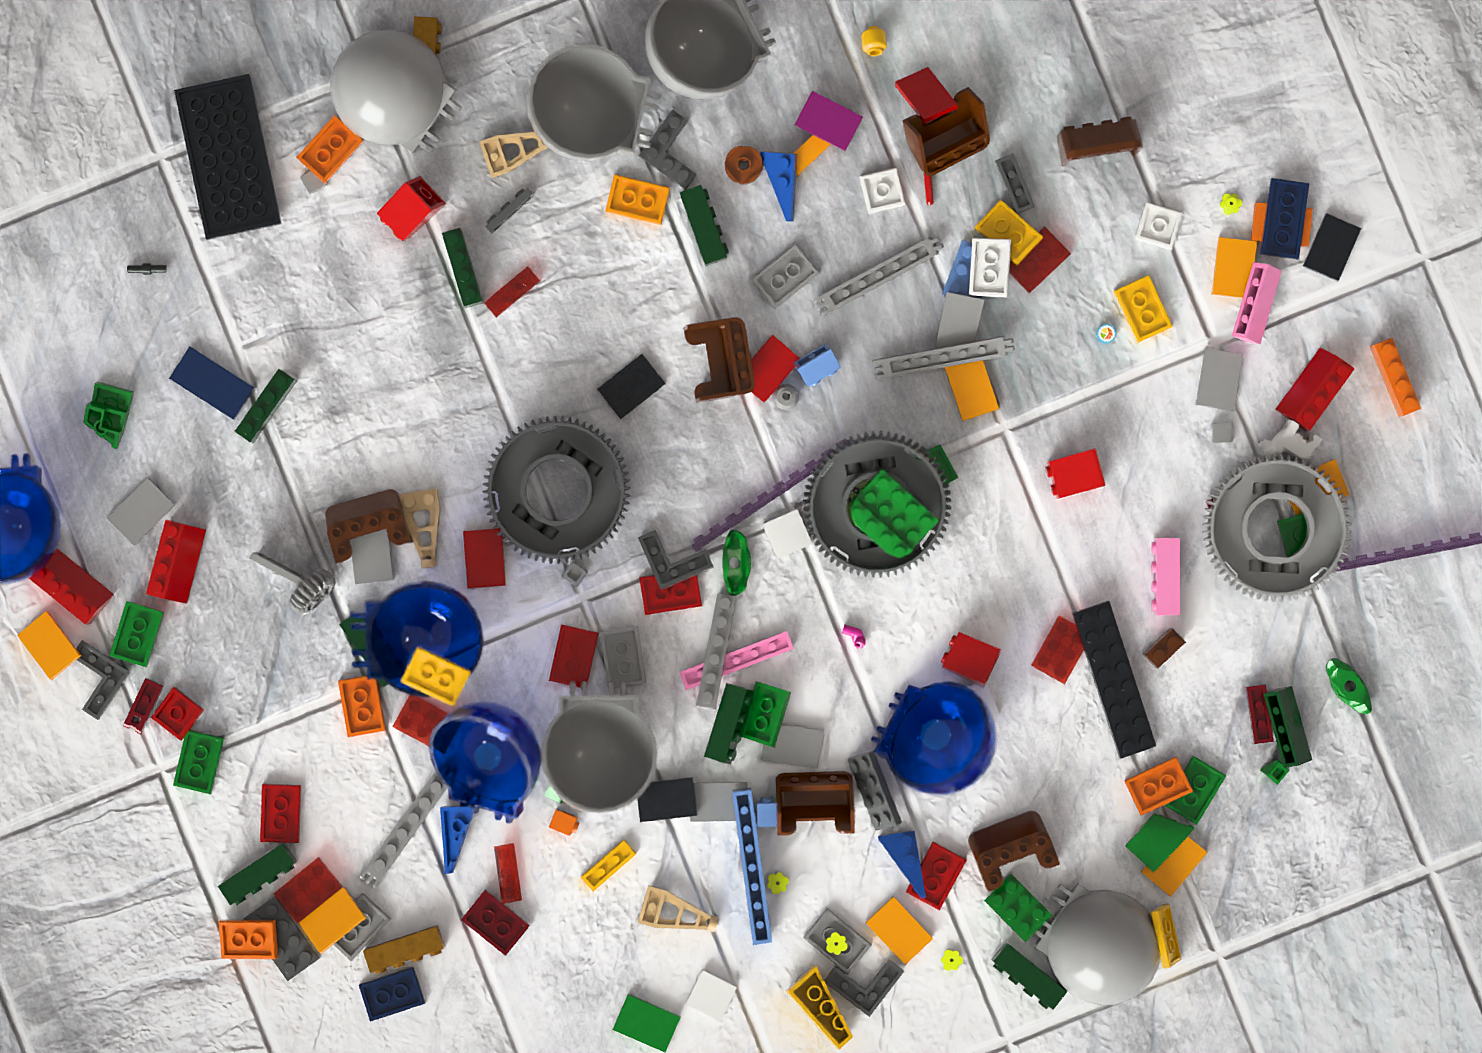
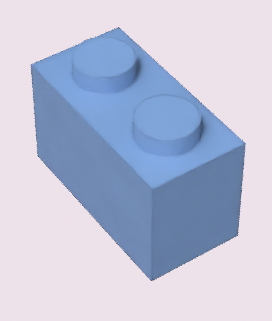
M826 343L793 363L807 387L817 385L821 379L835 374L841 368L832 350Z
M761 797V801H757L758 827H777L776 800L772 801V797Z

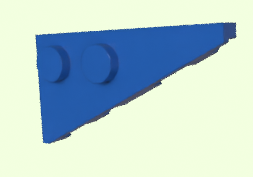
M760 152L786 221H794L797 154Z
M475 806L440 807L445 874L454 872L475 811Z
M915 831L878 836L879 842L908 879L921 898H926Z

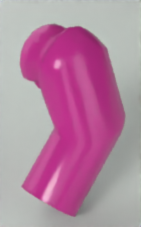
M844 624L842 634L851 636L857 649L863 648L866 644V639L862 630Z

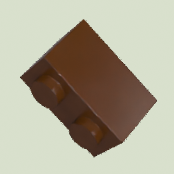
M1169 628L1142 655L1158 669L1186 641L1173 628Z

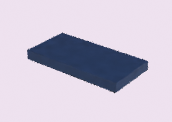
M1275 178L1270 179L1260 255L1299 259L1309 183Z
M190 346L169 377L170 380L235 420L255 389Z

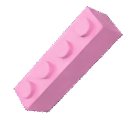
M1253 262L1232 336L1245 342L1261 344L1282 273L1281 270L1268 264Z
M1154 538V542H1151V553L1154 554V561L1151 562V572L1154 573V581H1151V591L1154 592L1151 610L1155 611V615H1180V538Z

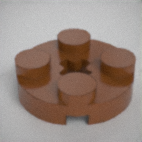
M737 146L727 154L725 171L733 182L740 185L750 184L760 176L763 168L762 158L756 149L747 146ZM741 160H742L743 162L748 161V163H749V164L747 165L748 169H746V170H745L744 168H743V169H740V168H739V166H740V163H739V162H740Z

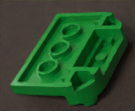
M883 468L851 502L850 511L854 523L885 552L898 558L910 554L916 544L939 521L936 516Z

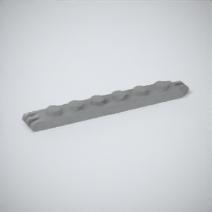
M929 237L812 301L814 304L822 301V304L816 308L820 310L825 307L826 310L820 313L821 317L935 257L939 254L938 250L943 248L944 245L942 243L935 246L934 244L940 241V238L937 237L932 240Z
M1005 336L875 359L872 362L873 365L881 364V366L874 368V372L882 371V374H877L875 377L876 379H883L1007 356L1009 351H1014L1015 346L1007 347L1006 345L1014 343L1013 338L1005 339Z
M444 765L441 771L439 769L435 771L359 878L361 880L366 877V874L369 875L365 882L367 884L372 879L376 880L372 884V888L375 889L453 781L450 778L454 773L452 769L447 775L444 774L448 766Z

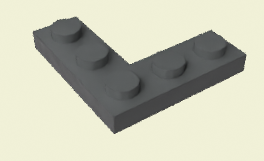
M672 109L649 141L651 143L650 148H644L639 157L686 190L695 178L696 173L666 151L688 123V120Z
M656 530L638 537L660 590L714 568L706 549L670 564Z
M81 640L76 648L81 654L77 661L103 677L82 710L95 719L100 720L131 671L84 640Z
M888 959L865 989L838 967L834 966L824 979V982L870 1017L904 973V970Z

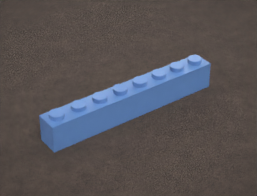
M751 787L732 790L752 941L753 945L772 943Z

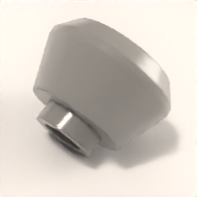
M782 384L774 391L773 401L778 408L790 410L797 405L799 393L794 386Z

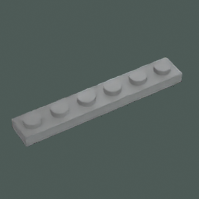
M717 593L697 698V707L716 710L736 605V596Z

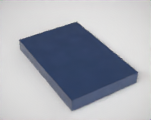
M414 967L358 985L370 1022L426 1003Z

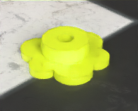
M1235 193L1231 195L1224 194L1220 203V207L1224 208V213L1227 215L1232 212L1237 213L1239 207L1242 206V200L1237 198Z
M778 872L776 875L770 874L767 887L772 890L773 894H779L781 891H786L789 879L783 876L781 872Z
M837 932L832 933L831 938L828 937L826 939L828 944L826 946L829 953L834 952L836 955H839L841 951H845L847 949L845 936H840Z
M947 949L944 952V956L941 957V962L944 963L943 967L947 971L951 969L958 970V965L963 963V958L959 956L957 950Z

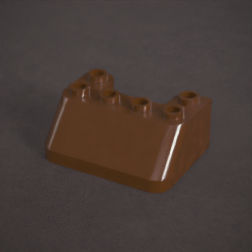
M969 87L959 91L954 96L957 109L923 125L921 118L917 115H912L902 120L906 142L919 167L927 176H933L982 151L990 143L984 102Z
M1131 117L1120 118L1118 122H1113L1112 120L1101 121L1100 125L1086 123L1082 124V128L1067 126L1063 127V130L1057 135L1062 166H1066L1071 160L1133 151V155H1136L1143 148L1137 122L1135 119L1132 120Z
M733 317L688 324L683 328L687 343L690 345L705 344L711 381L700 383L696 386L694 390L696 403L744 395L754 389L755 380L746 327L742 319Z
M388 489L332 505L325 512L327 535L335 563H343V561L351 557L352 547L350 539L384 529L387 531L390 542L395 545L413 543L399 493L395 490Z
M849 772L781 773L776 777L777 836L795 833L797 821L835 820V829L839 833H855L853 777Z
M1027 811L974 831L968 837V844L985 889L988 892L1002 885L1003 876L999 867L1036 854L1039 864L1044 868L1049 869L1060 865L1041 816L1035 811Z

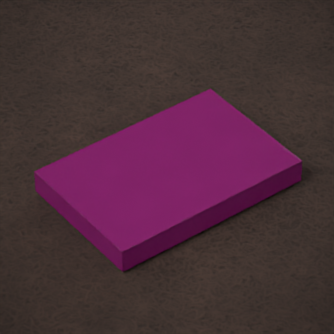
M812 91L794 126L846 151L863 117Z

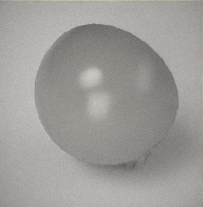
M661 0L654 8L648 20L645 33L646 55L658 79L679 95L692 99L707 100L722 97L739 88L751 75L756 64L766 60L771 55L768 47L776 43L775 38L764 41L763 36H767L771 30L770 28L759 30L751 13L759 9L758 4L748 7L746 2L751 0Z
M388 29L375 30L363 34L348 44L339 55L333 68L330 85L331 98L335 110L345 126L355 135L368 142L380 145L400 144L411 153L416 152L419 146H422L429 152H433V146L424 141V139L428 136L434 142H440L441 138L431 131L435 122L441 114L451 121L455 120V116L445 109L447 105H450L456 111H461L462 109L459 104L452 100L458 89L446 81L441 63L434 52L422 40L407 32Z
M579 44L555 51L541 63L534 73L528 89L527 108L535 133L547 147L555 153L572 160L591 161L603 159L616 152L632 156L635 153L636 146L650 148L651 143L638 139V134L653 136L652 130L642 128L640 125L644 109L658 111L659 109L657 104L646 102V98L661 99V94L648 90L651 78L636 75L627 62L613 51L597 45Z
M570 681V696H559V712L548 725L542 740L540 756L543 773L548 785L555 794L574 808L592 813H606L619 810L630 805L640 797L652 780L657 763V746L654 734L648 722L638 711V695H626L625 681L620 683L621 695L614 696L613 681L608 683L609 696H587V681H582V696H575L576 684L574 681Z
M1079 883L1070 891L1059 884L1057 888L1061 892L1066 893L1068 897L1063 901L1056 894L1051 895V898L1062 906L1051 922L1044 924L1047 927L1042 933L1038 930L1035 933L1040 938L1034 945L1035 948L1047 955L1051 971L1059 984L1072 996L1086 1003L1100 1006L1117 1005L1129 1001L1142 993L1152 982L1161 960L1153 920L1149 911L1136 899L1121 892L1112 890L1089 891Z

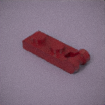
M145 678L123 727L132 728L136 733L142 734L164 687L163 685ZM135 716L141 718L139 723L133 721Z

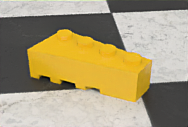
M813 965L786 992L834 1047L840 1050L853 1038V1035L821 977L817 966Z

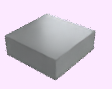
M311 171L300 177L310 195L326 186Z
M1212 423V443L1233 442L1232 423Z
M571 562L562 574V577L575 587H578L588 571L577 563Z

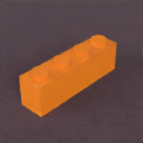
M1393 338L1370 346L1398 416L1402 417L1420 410L1421 406Z

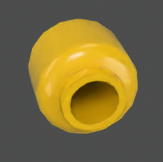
M870 26L862 33V48L868 55H881L887 48L886 33L878 28V26Z

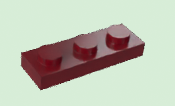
M1266 684L1246 687L1253 744L1274 742L1271 720L1263 695L1267 693Z

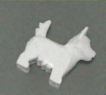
M1287 419L1285 426L1272 440L1264 438L1258 442V445L1261 447L1262 457L1267 455L1268 460H1271V454H1275L1277 458L1282 452H1287L1293 457L1297 456V462L1299 463L1301 459L1308 460L1323 439L1312 433L1308 435V440L1303 439V436L1297 433L1299 424Z

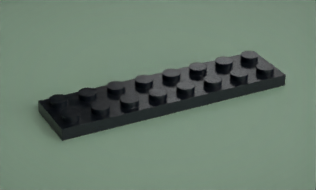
M1110 601L1073 612L1072 615L1119 758L1122 759L1156 747Z

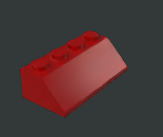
M1320 347L1275 410L1287 419L1299 424V427L1305 432L1310 431L1355 368L1340 357Z
M165 520L146 591L147 595L187 604L206 529Z
M55 546L26 575L27 578L85 625L91 624L114 596L111 591Z

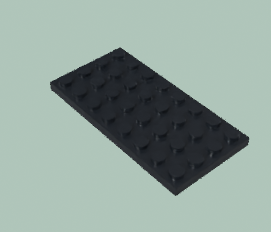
M250 74L174 90L206 240L281 225V217Z

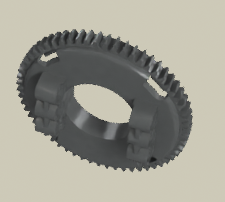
M547 416L546 422L538 418L539 424L531 420L532 426L529 427L524 423V430L518 426L519 433L516 434L514 431H511L512 438L505 436L508 442L504 443L501 441L502 449L495 448L499 452L498 455H491L495 458L494 462L488 461L492 468L485 469L490 474L484 475V478L489 480L483 483L484 486L488 487V490L482 492L488 494V497L483 498L484 501H489V504L484 507L491 509L487 516L493 515L489 522H496L493 529H500L497 534L498 536L505 535L502 539L503 542L509 539V547L513 544L516 545L514 548L515 552L519 548L522 549L520 555L528 552V559L533 554L535 555V561L542 557V563H545L546 558H549L550 564L553 563V559H556L557 564H560L561 559H564L566 564L568 563V558L575 562V556L582 560V554L584 553L587 557H590L588 551L591 550L595 554L596 546L602 549L600 543L608 544L606 538H614L611 532L618 533L615 526H622L619 519H625V517L621 514L622 512H628L624 505L630 504L628 501H625V498L631 497L630 494L626 493V490H630L631 487L625 484L630 482V479H625L624 477L629 472H623L627 465L620 464L624 458L617 457L620 451H613L616 447L615 444L608 445L611 439L604 440L605 433L599 436V429L593 432V425L586 428L585 421L582 425H579V419L572 423V418L569 417L568 421L565 422L564 416H561L560 421H557L556 416L553 417V421H550ZM554 425H556V429L554 431H546L542 433H537L535 431L536 428L538 431L544 429L554 428ZM553 459L565 460L581 471L585 476L588 488L586 501L580 511L571 518L562 521H551L530 506L526 494L527 482L533 470L543 462ZM615 469H618L616 473L618 477L619 487H621V489L617 488L616 478L614 474ZM492 491L498 493V501L500 505L499 512L495 511L498 508L496 504L495 493H492ZM573 547H576V548L579 549L578 551H576V549H574V550H570V551L560 552V555L558 554V552H559L560 550H563V549H569V548H573Z
M872 431L871 436H868L867 432H865L863 438L858 433L856 440L850 436V442L847 443L843 439L844 445L841 446L836 443V450L830 447L831 454L829 455L825 452L826 459L819 458L821 465H814L817 472H810L814 478L807 479L811 485H805L809 492L803 493L805 497H808V499L803 500V503L808 505L803 507V511L808 512L803 516L805 519H810L805 522V525L812 526L807 531L808 533L814 532L810 537L811 540L817 539L814 543L815 546L821 545L819 552L826 550L824 557L827 558L831 555L830 562L832 563L834 560H837V567L842 563L844 571L849 567L851 574L856 569L858 576L863 571L865 577H867L868 572H871L872 578L875 577V573H878L880 578H882L883 572H886L889 577L890 571L897 575V569L904 573L905 566L909 570H911V563L918 566L917 559L924 562L922 555L925 554L929 557L928 549L935 551L932 544L939 545V541L936 538H943L940 531L946 532L947 529L943 524H949L945 517H950V513L946 512V510H951V506L946 504L951 502V498L946 497L951 492L950 490H945L949 487V484L943 483L947 480V477H940L944 471L943 469L937 470L940 467L939 463L933 464L936 458L931 457L929 459L931 453L928 451L924 454V446L918 449V442L911 445V438L905 442L904 435L898 439L897 433L891 437L889 431L886 436H883L882 431L879 432V436H876L874 431ZM905 449H907V451L911 452L912 454H914L916 457H918V458L921 459V460H917V459H916L915 457H913L911 454L907 453V452L905 451ZM833 462L832 466L828 469V471L826 472V474L823 476V474H824V472L826 471V469H827V468L831 465V463ZM881 468L939 519L931 529L935 531V534L930 533L927 540L922 544L924 549L920 547L922 538L913 548V551L902 558L885 552L860 528L855 526L847 515V500L852 489L860 481L872 479ZM836 546L839 550L848 555V560L847 557L843 556L835 549L831 551L830 548Z

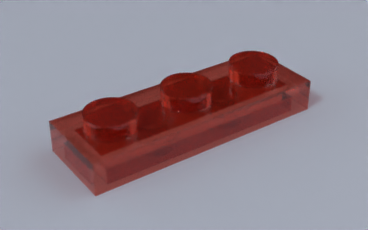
M527 266L485 301L484 304L497 318L541 281Z
M514 843L494 846L501 902L506 904L521 901L522 896Z

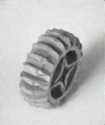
M323 568L312 572L291 595L289 605L299 615L309 614L331 593L335 585V578L329 571Z

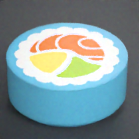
M1110 324L1100 326L1096 332L1097 339L1104 344L1112 342L1116 337L1115 328Z

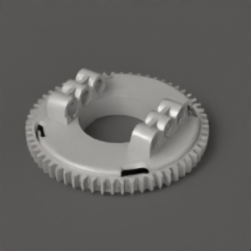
M1271 454V460H1268V456L1264 455L1263 461L1258 456L1256 457V463L1249 459V465L1242 462V469L1238 465L1235 466L1237 472L1235 473L1230 470L1231 477L1229 478L1227 475H1224L1223 477L1226 482H1218L1221 488L1214 487L1217 494H1210L1214 500L1207 501L1211 508L1204 509L1209 512V515L1203 516V518L1208 519V522L1202 523L1203 526L1207 527V530L1202 531V533L1208 534V537L1204 538L1203 541H1209L1205 548L1211 549L1207 555L1214 556L1210 562H1217L1214 569L1221 568L1219 575L1225 573L1224 581L1231 579L1230 586L1237 584L1236 591L1242 587V594L1245 595L1247 591H1250L1249 597L1252 598L1254 594H1257V600L1261 596H1264V601H1268V598L1271 597L1272 602H1275L1276 597H1278L1279 602H1283V597L1287 601H1291V596L1298 600V594L1304 598L1305 591L1311 595V588L1318 591L1317 584L1325 586L1323 580L1330 581L1331 579L1328 575H1336L1333 569L1341 568L1337 563H1344V560L1340 557L1341 555L1346 556L1347 553L1343 549L1350 547L1345 544V541H1351V538L1346 537V534L1352 533V531L1347 530V526H1351L1352 523H1346V519L1351 518V516L1345 515V512L1350 509L1343 508L1347 501L1340 500L1344 496V494H1337L1340 487L1333 488L1336 482H1328L1331 476L1323 477L1324 470L1319 473L1317 472L1319 466H1315L1312 469V462L1304 465L1305 459H1301L1298 463L1297 456L1292 461L1290 460V455H1287L1285 460L1282 454H1279L1278 459H1276L1275 454ZM1242 475V480L1236 483L1231 489H1227L1228 487L1230 488L1238 479H1240ZM1318 477L1319 479H1318L1317 481L1324 487V489H1325L1328 493H1329V492H1332V493L1329 494V495H1326V494L1322 491V489L1315 483V478ZM1265 499L1290 500L1304 514L1307 524L1305 540L1297 552L1289 557L1264 556L1252 546L1247 533L1249 516L1252 510ZM1224 562H1227L1230 565V567L1237 573V577L1236 574L1233 573L1230 570V568L1226 565V563L1224 564ZM1321 567H1326L1328 569H1323L1316 577L1312 579L1314 582H1310V577L1317 573Z

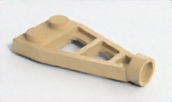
M535 132L496 135L479 141L492 179L510 173L548 148ZM536 138L538 147L526 152L522 144L523 140ZM516 143L520 148L519 156L511 161L506 160L502 150L503 145Z
M431 489L399 494L409 533L421 559V568L436 567L435 557L440 515L438 490ZM428 510L430 512V523L427 527L419 528L415 524L413 514L417 511ZM429 531L431 533V544L423 547L420 544L418 534ZM430 556L431 559L425 560V557Z
M648 885L638 923L654 928L705 929L715 932L719 917L709 915L668 890ZM665 902H670L677 906L679 912L675 919H663L660 913ZM687 909L696 913V922H682L683 910ZM710 919L709 926L706 925V920Z

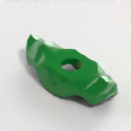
M737 530L729 531L722 557L724 581L728 593L732 596L739 595L746 589L751 571V555L747 539ZM733 557L739 560V565L735 569L730 566V560Z
M1337 658L1330 659L1326 664V673L1330 679L1331 687L1338 698L1358 713H1371L1372 705L1369 691L1359 674L1345 662ZM1352 680L1355 683V689L1349 692L1345 689L1344 685L1347 681Z

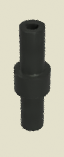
M151 263L128 265L127 272L143 273V275L166 273L167 266L151 265Z

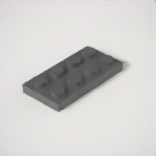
M871 751L849 758L850 770L853 772L857 788L861 792L864 805L868 810L875 830L901 824V818L875 752Z
M276 896L243 918L244 920H276L278 958L272 960L287 981L320 959Z

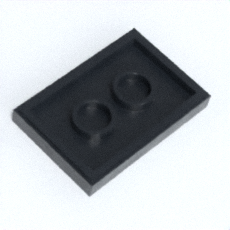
M1326 213L1303 267L1338 282L1361 228Z
M641 354L597 390L618 417L622 419L666 383L644 355Z
M693 777L650 782L642 795L637 798L640 822L698 815Z

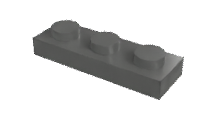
M1014 154L995 160L1015 212L1019 214L1034 208V203Z
M529 188L526 190L521 189L515 195L516 199L510 203L508 201L501 207L502 212L497 216L494 214L486 221L488 224L485 227L493 234L526 204L534 194Z

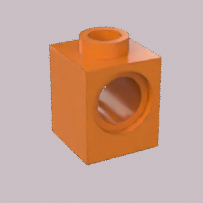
M557 808L549 828L570 836L572 832L576 833L580 822H577V816Z

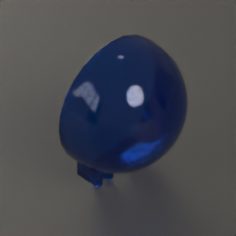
M29 453L23 454V466L19 467L18 455L13 454L11 455V467L0 468V585L21 582L37 574L50 561L60 540L61 520L58 507L53 496L42 484V469L37 465L31 466Z
M433 581L407 583L394 589L382 600H366L365 611L350 612V617L365 618L366 622L351 624V629L366 630V649L351 650V655L366 656V661H353L352 667L367 668V679H382L396 690L411 696L430 697V695L401 682L418 646L470 670V675L476 669L481 658L484 636L482 623L475 607L466 596L455 588L443 583Z
M950 681L937 682L922 688L908 685L904 694L895 692L894 697L900 701L899 704H889L888 707L894 710V713L887 727L877 726L876 730L882 736L881 738L874 736L871 738V741L877 744L874 752L879 757L886 759L893 774L903 784L913 790L933 796L952 795L964 791L975 784L990 767L997 746L996 723L986 702L971 688Z
M493 702L468 703L450 711L437 723L429 738L431 762L439 777L448 787L449 799L460 802V806H474L475 814L478 813L480 808L494 812L495 820H501L503 815L505 816L506 823L509 824L512 823L513 819H518L524 811L523 802L533 791L541 769L539 741L532 727L519 713L507 706Z

